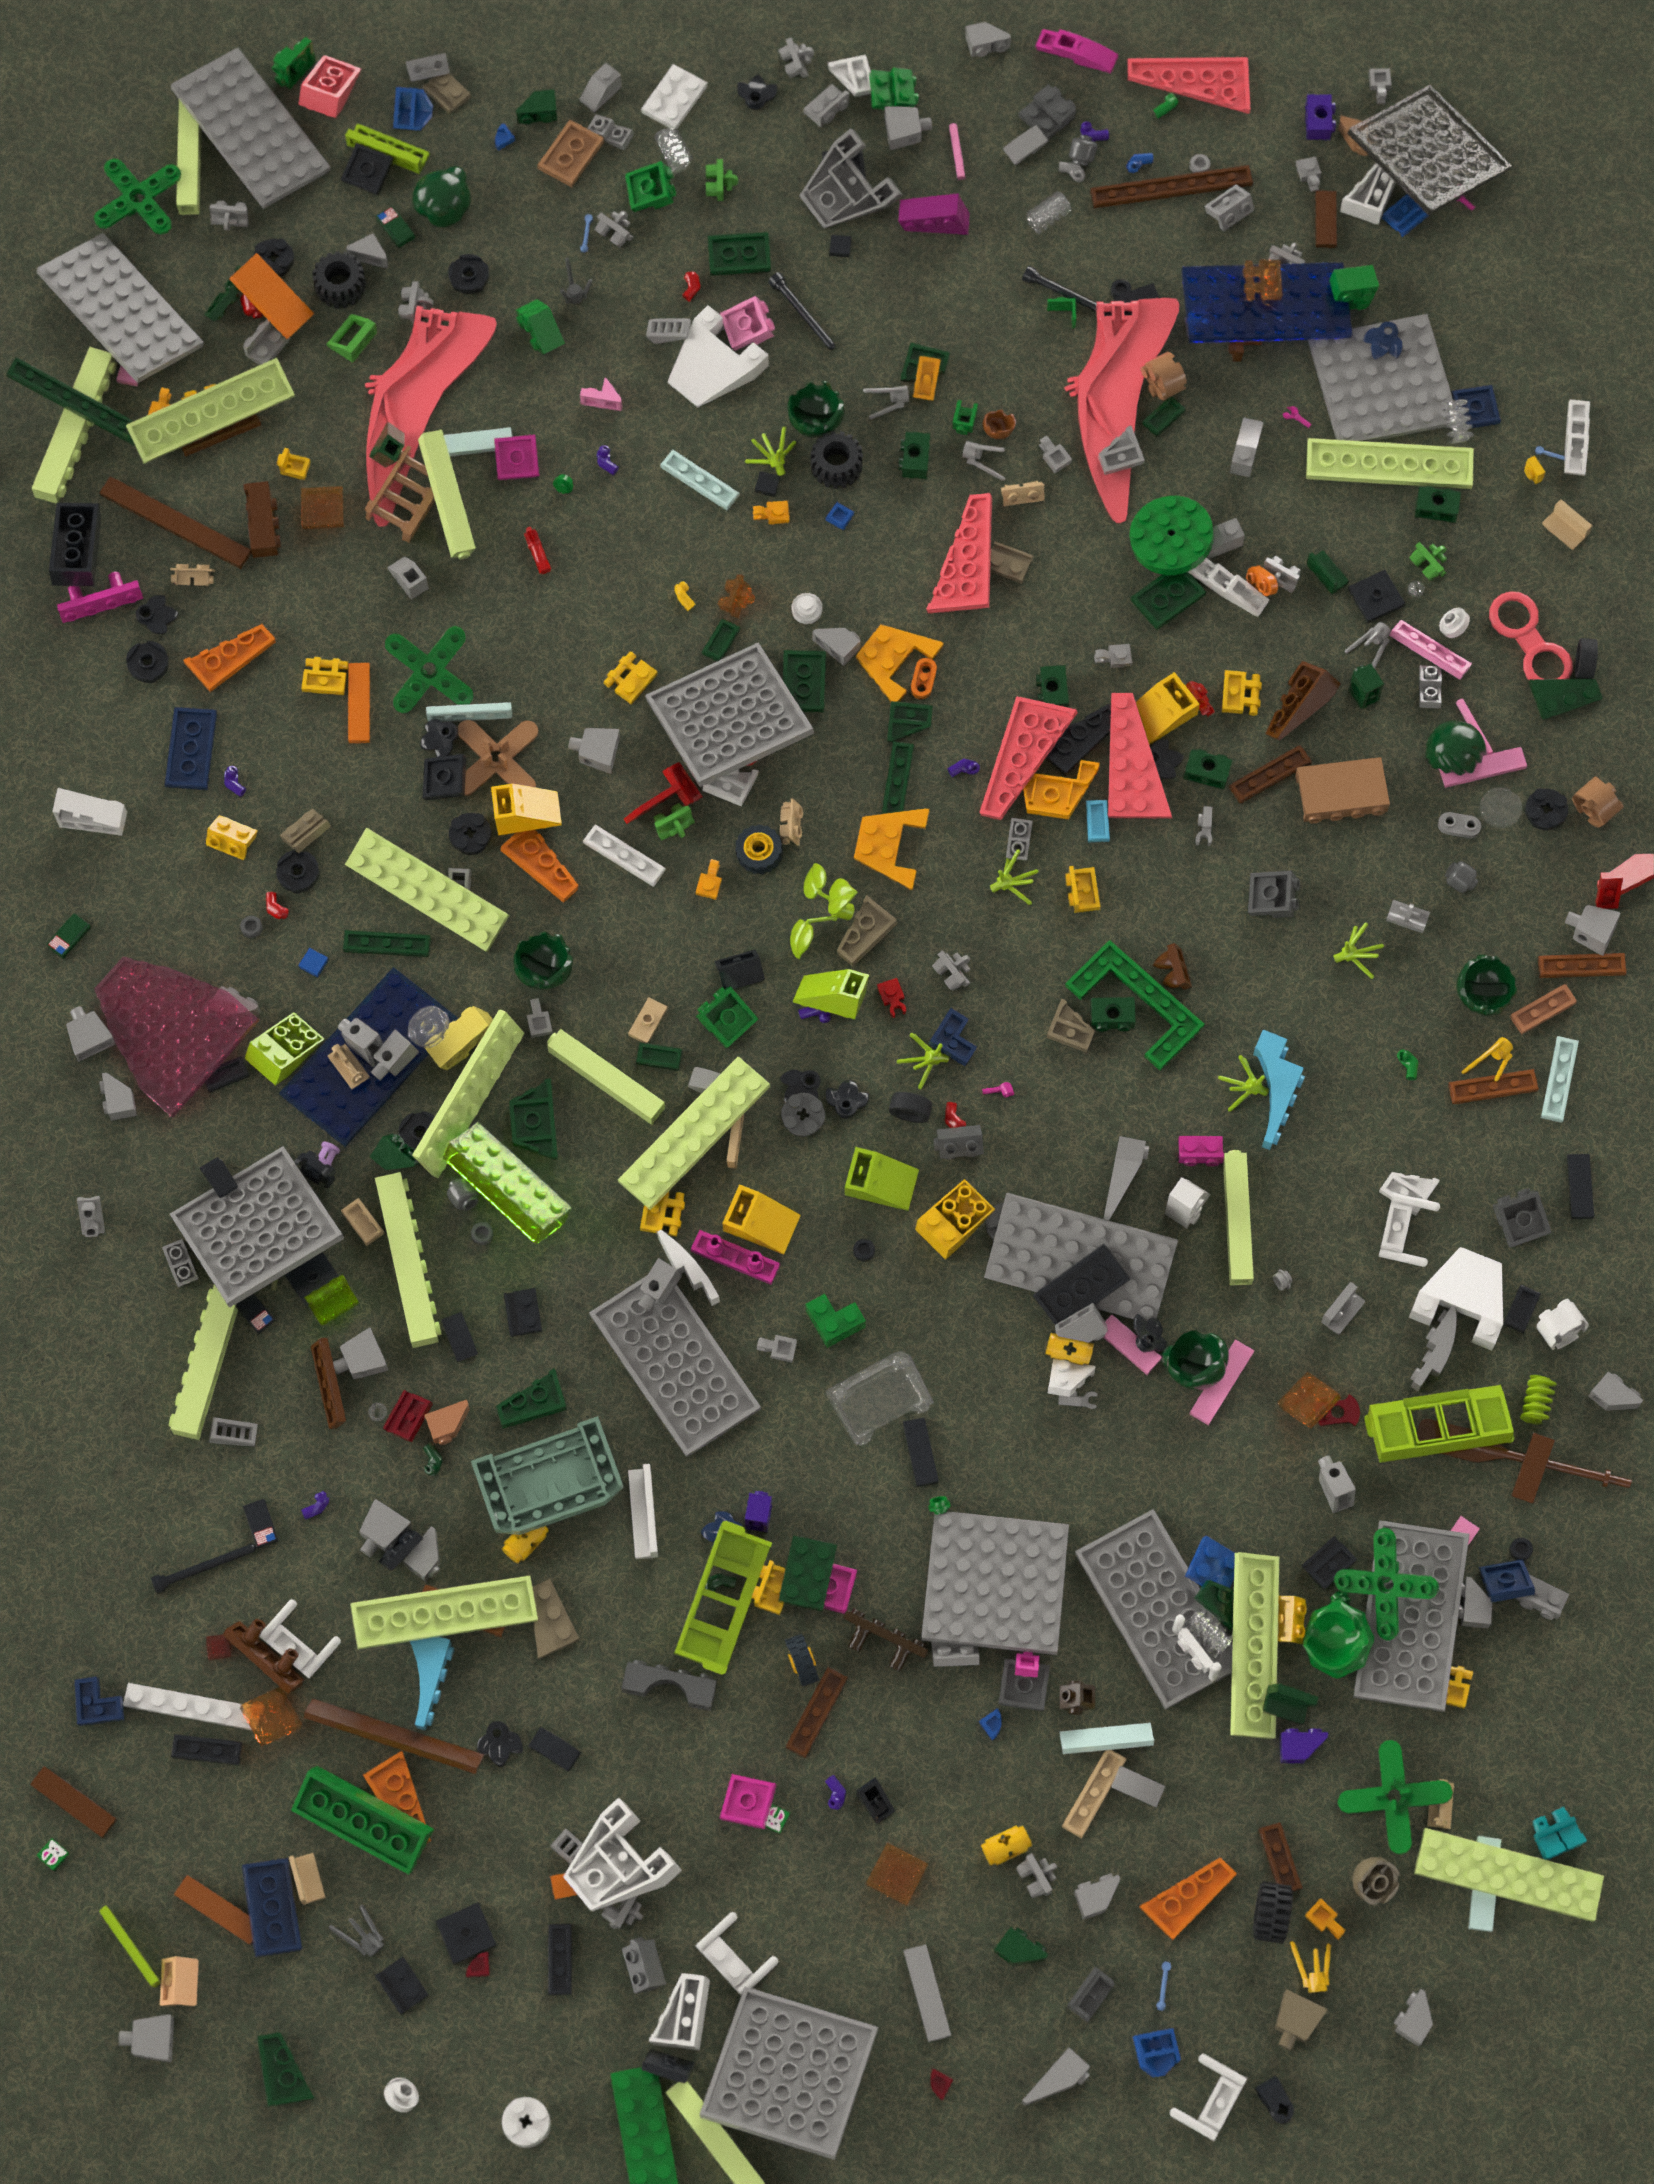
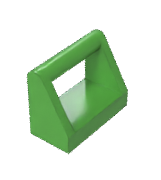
M351 314L326 345L346 359L354 362L377 334L376 324L367 318ZM354 323L362 327L347 346L338 344Z

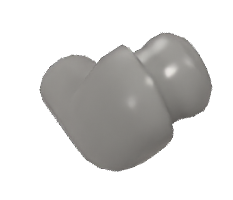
M1059 163V172L1069 173L1076 182L1084 180L1085 172L1079 164Z

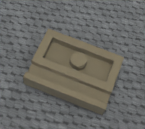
M450 74L432 77L426 85H422L423 90L449 115L453 110L471 98V93Z
M994 541L991 549L990 572L1022 584L1033 560V555Z
M311 809L293 825L289 826L280 837L299 853L329 829L331 825L320 814Z

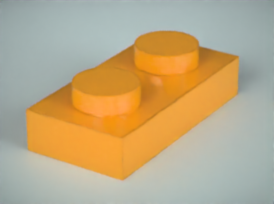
M925 356L919 357L913 397L934 400L940 359Z

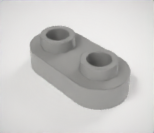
M1446 812L1440 816L1438 828L1447 835L1474 838L1481 830V823L1474 816ZM1446 820H1451L1453 824H1448ZM1471 823L1474 827L1469 828L1467 824Z

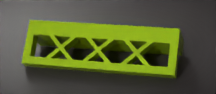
M358 123L354 130L348 129L345 134L348 146L354 148L356 143L393 157V164L420 174L430 156L428 151ZM359 131L367 133L368 136L359 133ZM379 139H382V140L386 141V143H383V142L378 141V140H379ZM414 154H419V155H422L423 157H422V159H421V157H418V156H416V155H414Z

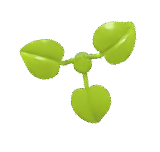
M817 863L813 864L805 878L804 894L809 899H814L817 894L827 899L829 902L828 912L831 916L808 919L806 922L800 919L796 922L791 932L790 945L793 954L798 959H800L812 942L813 927L810 925L811 923L829 920L837 921V918L850 920L854 914V906L849 902L858 892L845 879L840 878L831 886L829 896L823 893L821 889L826 884V872Z

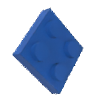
M1204 1536L1185 1576L1200 1586H1203L1207 1580H1211L1230 1588L1234 1580L1235 1553L1210 1537Z

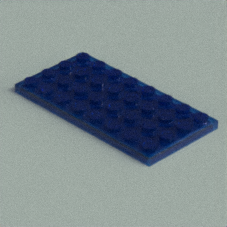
M1343 262L1183 266L1181 275L1189 343L1350 339L1353 334L1349 303L1344 301L1335 302L1329 281L1334 270L1344 269Z
M394 967L347 1017V1020L352 1022L355 1018H358L380 1035L383 1044L393 1031L397 1030L419 1053L396 1076L388 1072L380 1081L371 1073L375 1066L371 1067L345 1042L341 1034L342 1031L337 1028L279 1092L282 1098L344 1147L351 1142L429 1055L425 1049L429 1045V1041L433 1037L441 1035L449 1023L459 1019ZM336 1044L340 1046L346 1044L370 1076V1078L353 1089L350 1088L327 1057L333 1052L332 1047Z

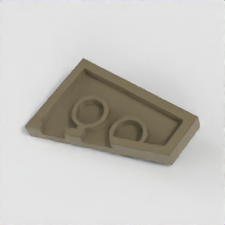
M867 895L863 900L860 911H857L854 917L855 920L852 926L847 930L837 949V954L852 967L898 924L897 919Z
M550 1579L532 1587L538 1620L534 1622L538 1660L579 1640Z

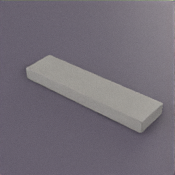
M926 1944L904 1950L928 2042L950 2037L951 2033Z

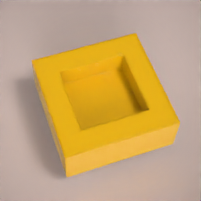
M1534 455L1527 459L1524 471L1528 479H1532L1537 484L1543 481L1545 470Z

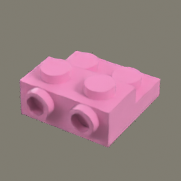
M756 296L720 313L723 317V325L731 348L734 351L752 342L757 345L774 337L772 333L775 330L774 324L766 316V313L769 312L768 307L764 301L761 302Z

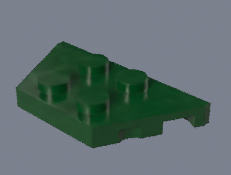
M547 1078L544 1080V1083L534 1089L533 1087L530 1088L523 1095L509 1101L512 1143L514 1146L558 1160L551 1078Z

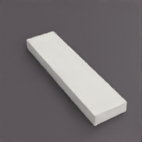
M597 825L593 826L583 840L585 845L653 887L666 871L665 867Z

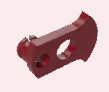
M1349 1394L1346 1399L1341 1401L1317 1404L1315 1416L1320 1426L1351 1423L1355 1427L1360 1418V1408L1355 1398ZM1334 1407H1341L1344 1411V1416L1335 1418L1331 1410ZM1320 1411H1324L1326 1413L1325 1418H1323V1416L1320 1415Z

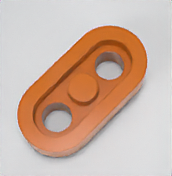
M1254 566L1248 569L1246 580L1250 585L1265 596L1277 593L1278 583L1274 575L1261 566Z
M930 658L920 659L915 667L911 683V693L917 699H926L932 693L937 666ZM927 668L930 672L924 673L922 670ZM923 687L925 691L920 692L918 688Z

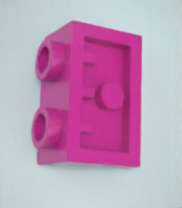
M1179 1136V1163H1184L1185 1166H1196L1197 1163H1206V1166L1210 1167L1223 1163V1136Z

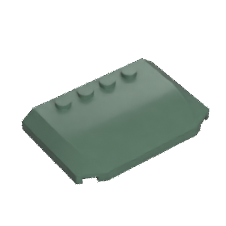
M598 1416L577 1423L578 1427L495 1457L489 1454L471 1461L496 1533L521 1535L606 1505L623 1488V1483Z

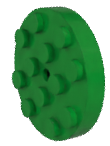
M1165 496L1149 502L1138 511L1130 527V543L1135 558L1146 569L1162 575H1178L1193 570L1207 558L1214 542L1213 525L1206 509L1198 502L1183 496Z

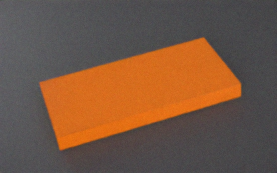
M257 253L230 277L234 285L286 339L292 336L314 314Z

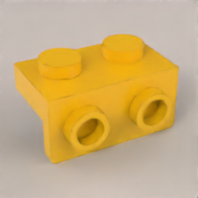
M219 815L208 828L206 845L244 860L247 848L257 836V830Z
M1069 866V873L1065 874L1066 885L1071 886L1072 892L1068 893L1069 905L1074 906L1075 913L1100 910L1094 867L1074 870L1073 866Z
M771 1560L768 1566L763 1565L759 1577L762 1578L760 1587H755L752 1599L755 1600V1607L777 1615L781 1614L784 1603L779 1602V1596L786 1568L775 1565Z

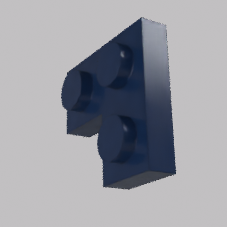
M950 1008L928 1043L935 1049L941 1043L943 1046L940 1052L963 1066H966L977 1046L959 1036L969 1019Z
M98 1677L75 1680L77 1725L84 1726L124 1720L123 1697L116 1696L100 1699Z

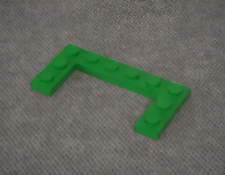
M1109 940L1065 983V987L1082 1000L1109 972H1112L1172 1026L1144 1056L1161 1071L1204 1028L1205 1024Z

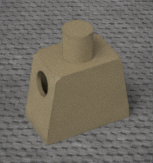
M1286 1989L1275 2025L1276 2030L1283 2032L1278 2045L1291 2051L1296 2039L1305 2043L1327 2009Z

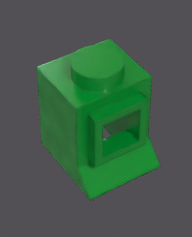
M958 400L952 429H956V432L962 435H966L968 432L973 433L978 413V404L974 403L973 409L962 407V400ZM960 418H969L970 422H962Z

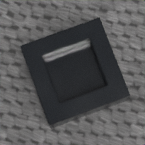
M831 234L829 256L849 258L852 236Z
M760 471L755 493L775 497L780 476Z

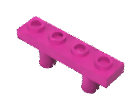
M112 572L108 575L111 585L110 589L84 597L80 586H69L68 591L71 601L57 605L62 622L74 621L78 618L94 615L101 611L114 609L118 606L143 599L138 581L123 584L120 573Z
M699 1230L691 1247V1252L770 1285H772L780 1267L779 1262L764 1257L757 1251L752 1252L723 1240L718 1235H711Z

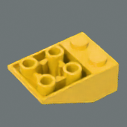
M1175 672L1158 682L1136 701L1149 745L1196 716L1199 709V703Z
M517 784L491 787L498 835L562 825L557 791Z
M964 1179L917 1220L915 1230L946 1260L966 1242L995 1211V1208Z
M739 1184L722 1223L723 1231L784 1255L801 1215L766 1195Z

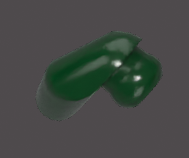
M429 1443L423 1448L429 1457L424 1471L427 1475L435 1476L441 1469L443 1458L434 1444Z
M721 1573L715 1574L708 1578L705 1589L713 1592L720 1586L734 1589L737 1578Z

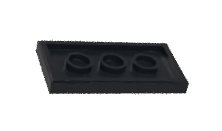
M1103 1243L1035 1292L1033 1297L1056 1325L1091 1303L1096 1305L1131 1278L1105 1243Z

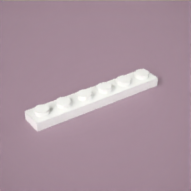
M131 1683L127 1685L123 1702L124 1707L257 1731L262 1712L260 1707Z

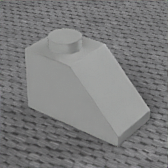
M605 63L592 75L580 98V102L595 113L622 87L621 74Z
M846 628L815 629L812 632L813 641L843 666L860 650L861 641L859 636L853 631L849 632Z
M1093 1303L1055 1325L1058 1336L1088 1343L1093 1340H1100L1108 1332L1106 1322Z
M432 1526L423 1536L424 1539L403 1561L409 1570L425 1582L429 1578L433 1579L440 1570L438 1567L440 1559L437 1533Z

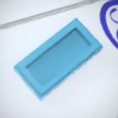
M1107 800L1086 801L1088 842H1109Z

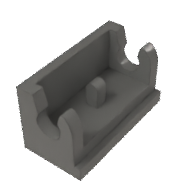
M1095 1967L1067 2007L1088 2023L1114 1987V1981Z

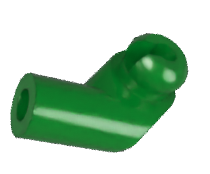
M1173 93L1165 97L1166 102L1153 109L1157 118L1162 117L1178 105V98Z
M1400 1050L1397 1053V1058L1407 1068L1406 1079L1417 1080V1058L1408 1050Z

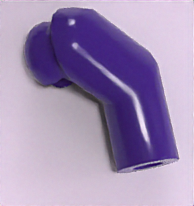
M1083 122L1081 124V134L1091 136V141L1109 140L1108 130L1096 131L1092 128L1090 122Z
M602 445L597 451V464L610 474L615 475L619 466L610 461V448Z
M961 759L947 768L952 777L960 772L974 775L979 772L980 766L975 761Z
M229 766L224 773L225 786L239 797H242L246 792V788L238 783V769L235 766Z
M811 1007L799 1009L801 1019L818 1016L822 1023H827L831 1020V1013L823 1012Z
M322 1491L315 1494L317 1503L301 1509L305 1520L324 1511L330 1502L326 1492Z
M832 1775L825 1781L832 1791L828 1805L831 1809L838 1810L844 1805L846 1790L837 1778Z

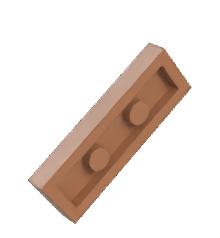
M1564 984L1512 1013L1510 1018L1522 1035L1577 1003V1000L1567 985Z

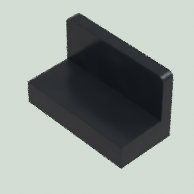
M756 949L714 961L724 989L728 987L737 989L765 980L760 957Z

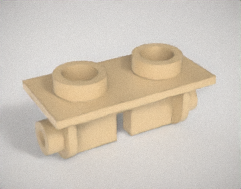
M1035 481L1024 483L1022 487L1019 484L1005 485V487L1001 488L1003 505L1009 506L1044 501V484Z
M176 564V568H170V570L175 571V575H171V583H175V585H191V577H194V585L209 586L214 584V576H210V572H215V570L209 569V565H197V569L189 568L188 564Z
M791 799V803L784 802L783 806H781L780 821L782 823L787 822V824L780 825V839L784 845H788L792 841L799 846V840L802 837L800 821L803 817V809L794 799Z
M336 1044L332 1047L333 1052L327 1057L351 1089L370 1078L346 1044L342 1046Z
M1449 1783L1454 1790V1783ZM1453 1796L1445 1804L1429 1805L1428 1827L1451 1829Z

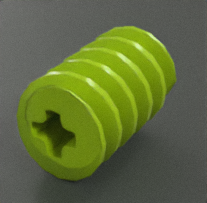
M1530 1375L1531 1379L1527 1383L1529 1388L1526 1389L1527 1396L1524 1398L1525 1405L1522 1407L1524 1413L1521 1414L1520 1418L1525 1422L1541 1425L1543 1424L1542 1420H1549V1416L1544 1414V1412H1550L1551 1408L1546 1406V1403L1553 1402L1547 1396L1555 1394V1391L1549 1389V1387H1555L1557 1383L1544 1376Z

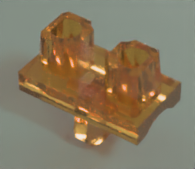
M738 574L736 579L726 580L725 590L727 593H730V596L720 597L718 603L721 610L729 612L735 618L739 617L742 607L746 608L747 603L752 604L755 601V596L751 594L752 588L744 581V576Z

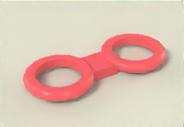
M1507 592L1498 596L1492 602L1489 609V619L1493 628L1499 634L1508 638H1516V641L1525 652L1523 670L1527 679H1542L1532 668L1533 658L1542 652H1552L1561 658L1564 664V672L1557 679H1570L1573 672V662L1569 653L1555 643L1545 642L1535 628L1538 623L1539 611L1534 601L1529 596L1520 592ZM1508 601L1522 603L1529 611L1530 621L1523 628L1510 629L1500 622L1498 617L1499 607Z

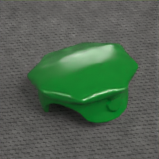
M1336 1600L1313 1611L1305 1629V1636L1303 1637V1645L1308 1654L1310 1664L1336 1679L1363 1668L1366 1665L1368 1655L1375 1641L1365 1613L1341 1600Z

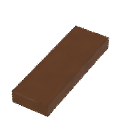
M1316 191L1315 193L1316 248H1336V191Z
M1536 1433L1532 1434L1511 1496L1533 1504L1555 1440Z
M1281 1822L1259 1828L1258 1831L1275 1882L1277 1884L1290 1885L1293 1892L1302 1890L1303 1888Z

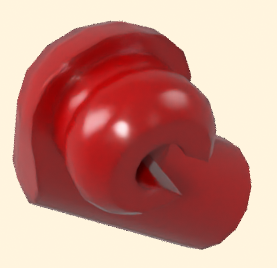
M694 271L687 272L684 275V279L689 287L682 297L689 302L700 290L699 276Z
M267 892L266 909L268 914L276 919H286L289 915L288 909L277 904V894L275 892Z
M947 1102L945 1123L950 1128L965 1127L966 1122L956 1115L957 1104Z

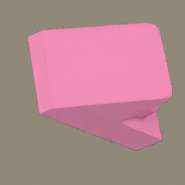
M607 378L604 380L602 391H598L595 388L581 389V405L617 411L622 410L621 397Z

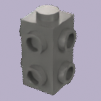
M980 1125L938 1129L937 1138H933L934 1150L939 1151L940 1159L951 1160L961 1156L976 1157L977 1155L984 1154Z
M643 1937L636 1938L630 1941L631 1945L622 1948L634 1994L649 1992L666 1985L654 1939L644 1941Z

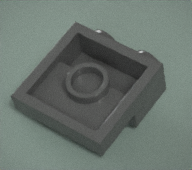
M1047 85L1034 96L1033 101L1019 112V117L1031 128L1037 125L1049 140L1075 119L1076 106L1071 100L1068 99L1066 101L1061 97L1062 93L1057 87L1052 88Z
M1292 871L1251 873L1248 914L1250 916L1272 915L1273 918L1294 917V911L1299 909L1298 898H1295L1296 891L1300 890L1299 878Z
M1530 1188L1518 1191V1196L1510 1198L1507 1195L1498 1198V1203L1493 1205L1499 1226L1503 1228L1509 1247H1514L1552 1233L1538 1191H1530Z

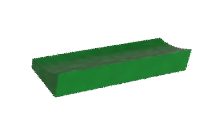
M319 1766L308 1770L291 1809L296 1814L408 1875L413 1872L426 1843L434 1831V1828Z

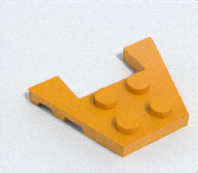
M880 625L858 652L856 659L878 684L880 690L885 693L890 702H900L907 690L892 681L891 677L914 649L933 660L942 649L943 643Z
M1081 760L1077 779L1034 773L1023 789L1027 813L1069 819L1099 771L1100 763Z
M929 809L862 817L854 859L913 890L917 871L895 865L903 827L909 826L926 829Z

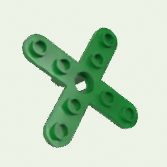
M108 160L104 165L105 174L123 195L95 213V224L99 228L106 229L126 216L131 217L138 212L156 234L163 235L168 233L172 227L171 220L155 202L154 198L181 179L179 167L176 165H166L140 183L121 160ZM137 194L143 195L144 200L139 202Z
M457 626L448 628L428 654L398 633L390 634L386 638V650L414 671L394 696L393 706L398 712L407 713L411 711L431 685L457 705H468L472 702V689L445 669L446 665L465 642L466 635L462 628ZM426 663H433L435 665L433 674L428 675L427 671L423 669Z
M1381 1528L1374 1534L1375 1571L1343 1569L1336 1573L1334 1582L1336 1587L1342 1592L1375 1595L1377 1633L1383 1640L1389 1641L1396 1638L1399 1633L1398 1597L1432 1599L1438 1594L1439 1585L1431 1576L1399 1574L1396 1536L1391 1529ZM1391 1578V1580L1393 1581V1587L1387 1589L1385 1588L1384 1584L1390 1582Z
M1387 1740L1379 1747L1382 1787L1344 1791L1338 1798V1806L1347 1814L1385 1810L1389 1847L1395 1854L1403 1855L1409 1852L1412 1847L1408 1808L1445 1804L1451 1800L1453 1789L1448 1782L1443 1780L1406 1784L1401 1746L1396 1741ZM1391 1790H1399L1401 1795L1400 1801L1397 1802L1396 1799L1389 1801L1388 1793Z

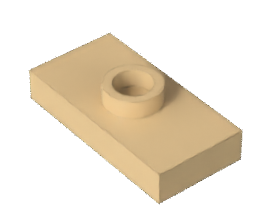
M648 997L628 1036L642 1043H649L668 1010V1006Z
M359 1198L341 1210L343 1216L366 1246L385 1234Z

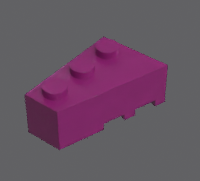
M958 193L900 200L899 223L904 231L968 235L970 213Z

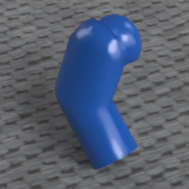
M1153 154L1133 155L1127 163V170L1135 173L1143 164L1153 163Z

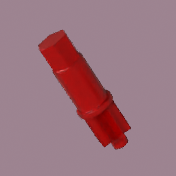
M527 527L524 536L538 571L543 575L550 572L551 567L537 531Z

